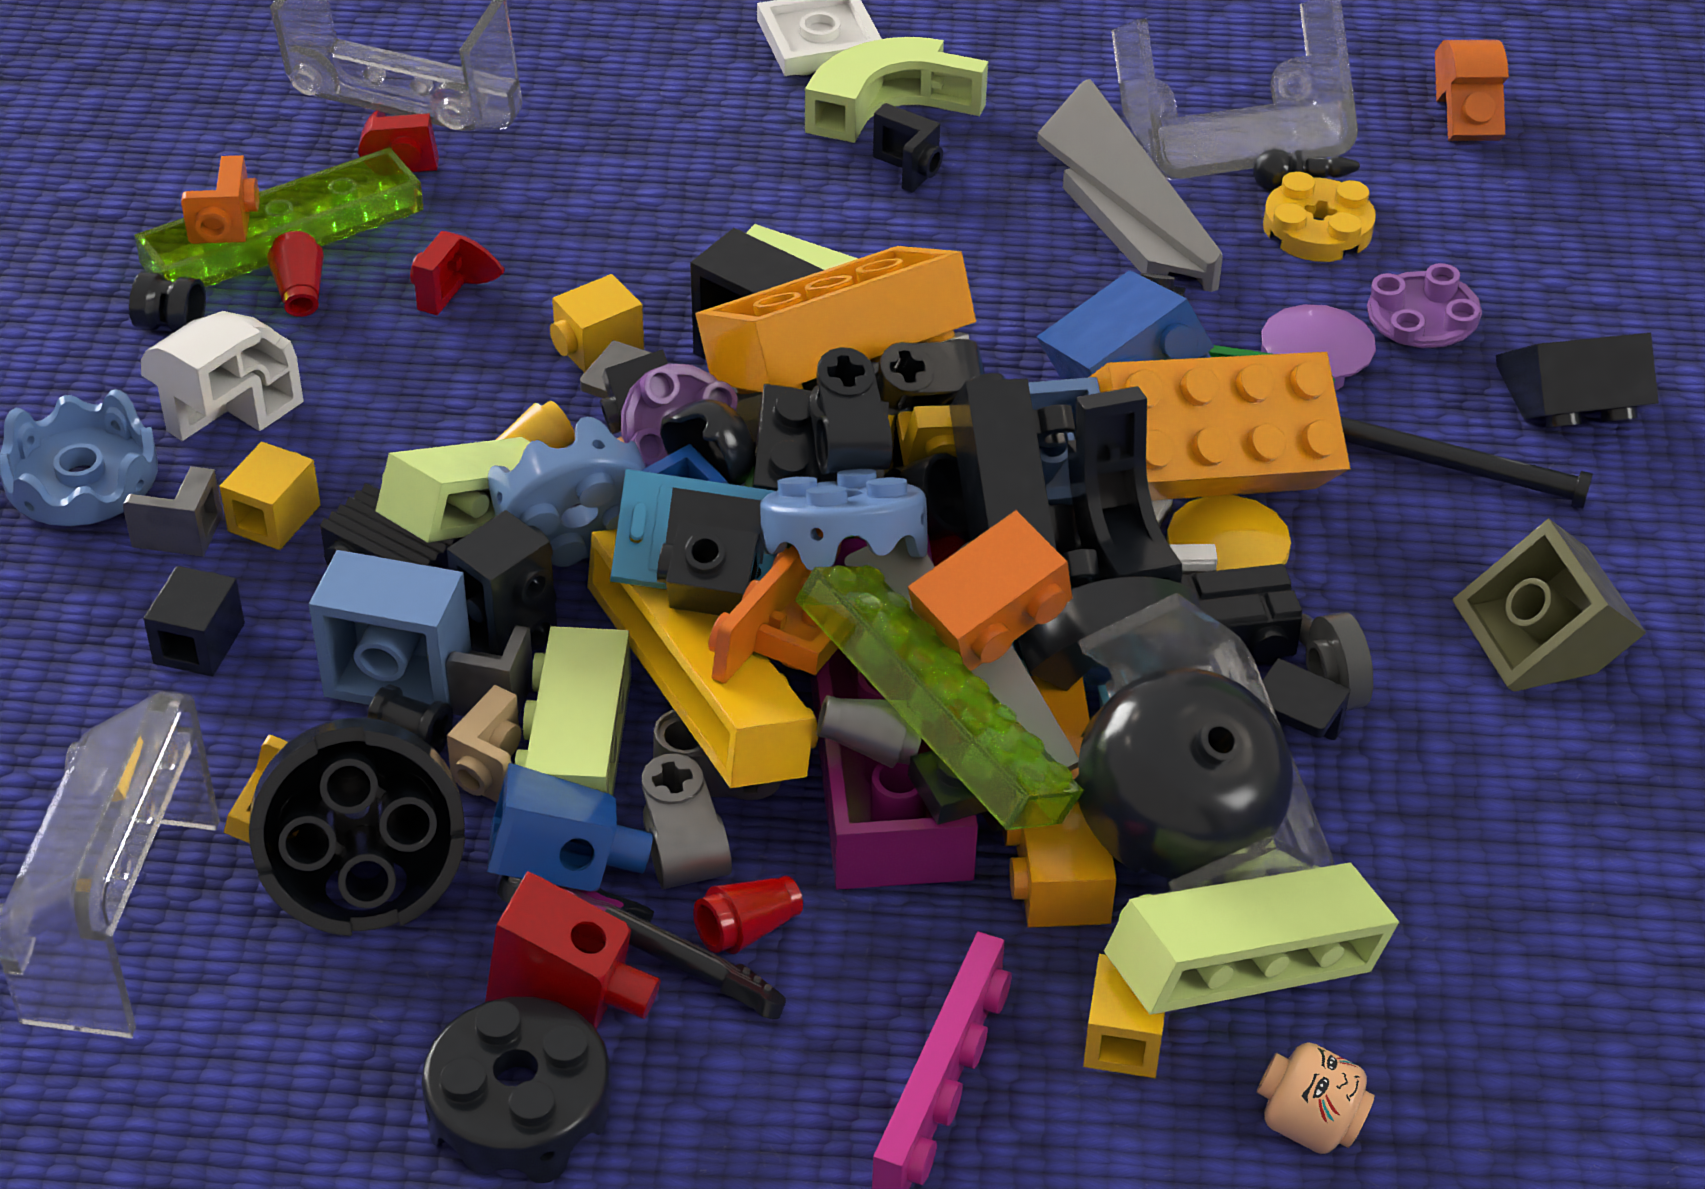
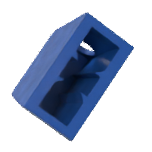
M508 763L490 826L487 872L523 879L528 871L558 886L590 892L597 891L600 887L606 865L639 874L644 873L652 847L653 834L617 825L616 798L609 793Z

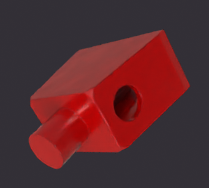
M527 871L496 924L485 1002L510 996H534L553 1000L576 1010L597 1029L609 1005L645 1019L658 993L661 978L625 964L632 931L626 922L544 878Z

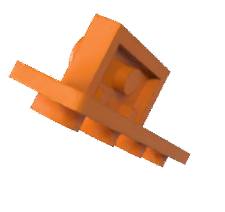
M816 528L817 535L823 538L822 530ZM842 541L839 544L836 559L839 556ZM794 545L789 549L785 548L783 552L777 554L771 569L760 581L754 579L750 582L741 602L731 613L723 612L716 620L708 644L709 650L715 652L712 679L726 683L753 652L780 661L789 668L803 670L816 675L871 610L873 597L857 580L830 570L822 573H814L808 570Z

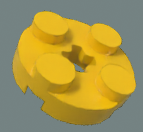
M1304 172L1288 173L1284 175L1282 185L1274 189L1266 200L1263 220L1264 232L1269 239L1271 232H1273L1276 237L1281 239L1280 249L1292 256L1318 262L1343 259L1344 250L1353 249L1358 246L1357 253H1359L1371 242L1375 224V209L1368 200L1369 189L1363 183L1354 180L1340 182L1326 178H1313Z

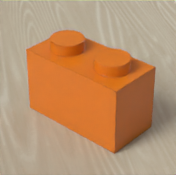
M1017 510L907 586L916 624L964 675H967L982 663H991L999 659L1007 652L1014 640L1035 625L1045 624L1056 618L1065 608L1067 602L1073 599L1068 562Z

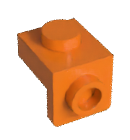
M244 155L221 156L216 190L183 192L181 205L188 241L193 244L246 242L250 212L259 211V187L257 178L247 177Z

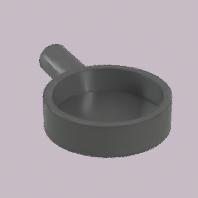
M1345 611L1318 616L1314 620L1309 615L1302 614L1303 619L1299 642L1306 647L1307 670L1351 689L1346 711L1366 707L1373 693V666L1365 635L1357 620Z

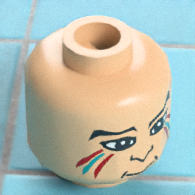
M1310 1042L1296 1047L1289 1059L1275 1053L1256 1093L1268 1099L1264 1112V1120L1268 1127L1320 1154L1330 1153L1338 1144L1350 1148L1368 1116L1375 1095L1365 1091L1367 1076L1361 1067Z

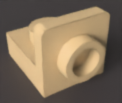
M494 685L447 734L450 771L455 782L470 794L483 795L495 802L498 801L508 763H511V756L516 751L521 739L516 694Z

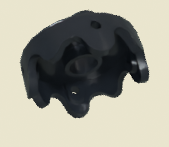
M510 996L487 1001L466 1010L448 1023L435 1038L423 1065L421 1082L427 1125L434 1145L438 1146L444 1142L449 1143L461 1156L466 1166L476 1174L484 1175L495 1170L514 1169L525 1173L535 1183H548L559 1178L567 1167L570 1154L575 1145L588 1134L600 1135L604 1131L608 1119L612 1091L611 1067L607 1049L593 1024L572 1008L557 1001L534 996ZM514 1067L528 1068L536 1073L531 1081L523 1082L517 1086H508L497 1080L500 1074Z

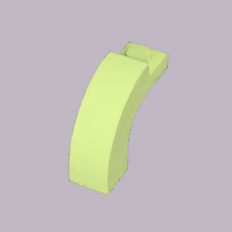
M886 38L853 46L823 63L806 86L805 133L855 143L867 121L874 116V113L884 103L895 107L902 105H924L980 116L986 105L988 61L943 53L944 40L933 38Z

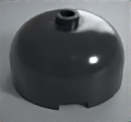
M1174 667L1147 673L1132 680L1117 691L1094 715L1081 735L1083 740L1079 753V775L1074 779L1080 809L1091 831L1105 849L1123 865L1136 873L1143 868L1165 878L1183 881L1182 886H1198L1224 879L1255 857L1272 840L1286 817L1293 790V765L1286 737L1266 705L1246 687L1224 675L1189 667Z
M344 718L322 723L299 734L289 741L269 762L259 779L252 799L249 818V840L254 864L258 871V878L267 893L285 912L296 920L320 931L352 936V931L375 930L400 922V926H403L426 912L439 900L454 879L462 859L465 845V821L462 801L455 779L441 756L426 741L413 732L391 722L372 718ZM298 831V833H297L296 836H294V835L292 834V833ZM363 861H372L382 866L380 872L374 878L368 880L360 879L350 871L355 864ZM395 863L406 873L407 883L405 889L393 901L377 907L386 902L394 891L396 884ZM338 871L339 890L348 903L359 908L374 909L354 910L335 904L326 893V883L329 877Z

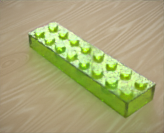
M389 147L260 191L259 211L250 212L246 242L190 243L187 237L184 218L134 234L139 261L146 271L162 273L170 281H175L179 277L200 279L205 287L215 285L226 279L246 274L268 265V251L274 239L283 233L290 231L305 232L313 236L317 244L323 246L422 211L424 208L421 182Z
M869 565L814 567L795 601L1006 830L1062 824L1084 792L1072 778L1071 771L1063 764L1056 762L1044 749L1045 745L1041 739L1029 733L1017 721L1015 712L998 701L989 691V685L980 677L975 676L962 663L963 659L959 653L948 648L939 639L935 628L928 622L920 619L910 608V602L904 596L896 593L884 581V575L878 569Z

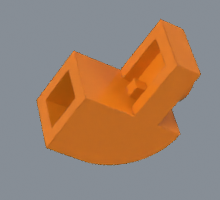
M1443 40L1435 50L1436 102H1447L1448 141H1500L1505 136L1503 83L1509 78L1507 56L1500 40Z

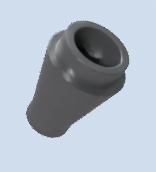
M827 695L819 714L817 736L831 739L890 768H893L897 762L909 765L911 756L917 755L924 729V711L910 708L908 700L841 699Z

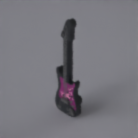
M502 875L497 888L499 897L509 903L522 879ZM559 886L626 922L632 930L629 945L713 986L721 988V993L754 1008L758 1014L765 1018H780L786 998L779 991L745 965H734L652 924L651 920L654 911L647 906L606 892L601 888L590 892Z

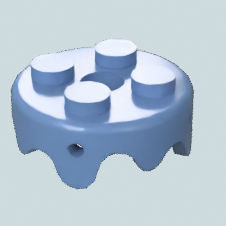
M111 390L102 404H91L75 396L64 395L57 400L52 413L40 421H34L30 413L17 407L7 414L4 422V440L0 452V477L9 502L20 513L32 520L58 526H80L98 523L123 513V503L129 494L145 496L153 486L158 473V456L152 428H145L132 401L121 390ZM77 466H91L90 468L79 472L69 471L70 469Z
M583 417L576 424L575 441L567 448L556 449L549 447L542 441H532L526 446L521 460L512 471L505 466L495 465L490 468L488 486L495 516L507 510L528 526L532 525L539 528L546 535L552 546V564L566 567L590 557L592 532L617 529L625 470L641 471L646 468V465L633 440L624 443L614 437L600 420L593 417ZM580 503H581V505H579V506H577V507L570 508V507H572V506H574V505H576V504H580Z
M873 469L842 470L837 472V481L817 483V478L814 477L784 478L777 481L778 490L765 496L760 503L761 531L765 554L783 552L787 544L791 543L798 550L805 567L814 573L827 572L836 561L840 542L845 537L851 535L865 540L869 550L879 556L889 554L902 537L905 538L907 550L911 557L923 558L927 554L926 497L920 488L907 484V480L904 478H877L876 470ZM816 528L822 530L823 538L817 535Z

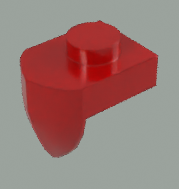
M377 109L369 116L363 127L358 148L359 157L372 171L378 174L437 170L439 154L430 113L386 116L382 109Z
M442 230L424 252L417 254L411 266L410 280L415 285L417 310L438 316L464 283L482 284L491 282L504 273L505 268L478 242L466 236Z

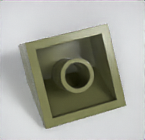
M1549 518L1452 599L1502 680L1514 692L1597 674L1646 634L1640 622L1589 549Z

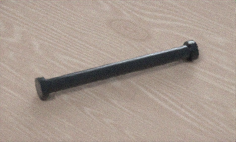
M1340 416L1345 442L1571 499V506L1584 508L1593 473L1581 471L1580 475L1576 476Z

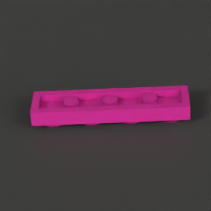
M977 931L873 1156L872 1189H910L912 1182L923 1185L927 1180L937 1148V1142L932 1140L939 1123L950 1126L963 1089V1084L958 1082L964 1066L975 1069L978 1065L988 1033V1028L983 1026L989 1011L996 1014L1002 1011L1009 993L1012 973L1002 970L1004 939Z

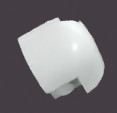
M221 311L193 320L147 349L141 358V376L158 387L166 431L181 441H184L227 411L256 430L261 431L304 402L297 356L291 341L254 317Z

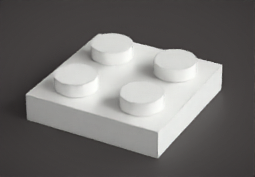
M773 0L757 3V21L784 76L810 75L836 54L862 43L882 39L861 0Z

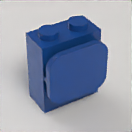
M1131 270L1036 337L1062 380L1088 378L1110 362L1210 358L1211 356L1208 351L1214 348L1186 298Z

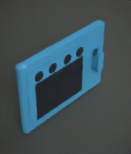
M626 469L610 581L667 589L666 583L657 582L658 561L663 543L674 544L679 521L758 533L760 564L757 580L760 581L771 569L777 554H765L760 503L765 496L775 491ZM630 538H632L633 540L641 539L642 541L639 543H634L630 540Z

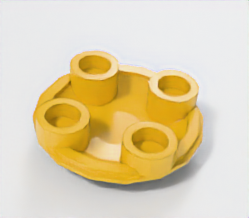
M1236 495L1202 497L1189 501L1173 514L1166 536L1168 544H1215L1218 558L1216 571L1283 563L1285 565L1291 548L1288 526L1275 511L1256 500Z

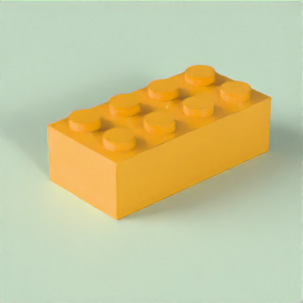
M895 246L695 313L709 373L718 381H724L731 387H735L738 394L762 392L764 384L803 389L802 383L816 378L817 365L822 355L832 349L840 347L852 348L863 353L871 362H879L885 349L892 344L900 342H942L955 336V329L976 322L962 251Z
M1328 352L1110 362L1090 376L1097 377L1100 393L1138 386L1147 397L1146 469L1151 501L1311 490L1322 486L1350 469Z

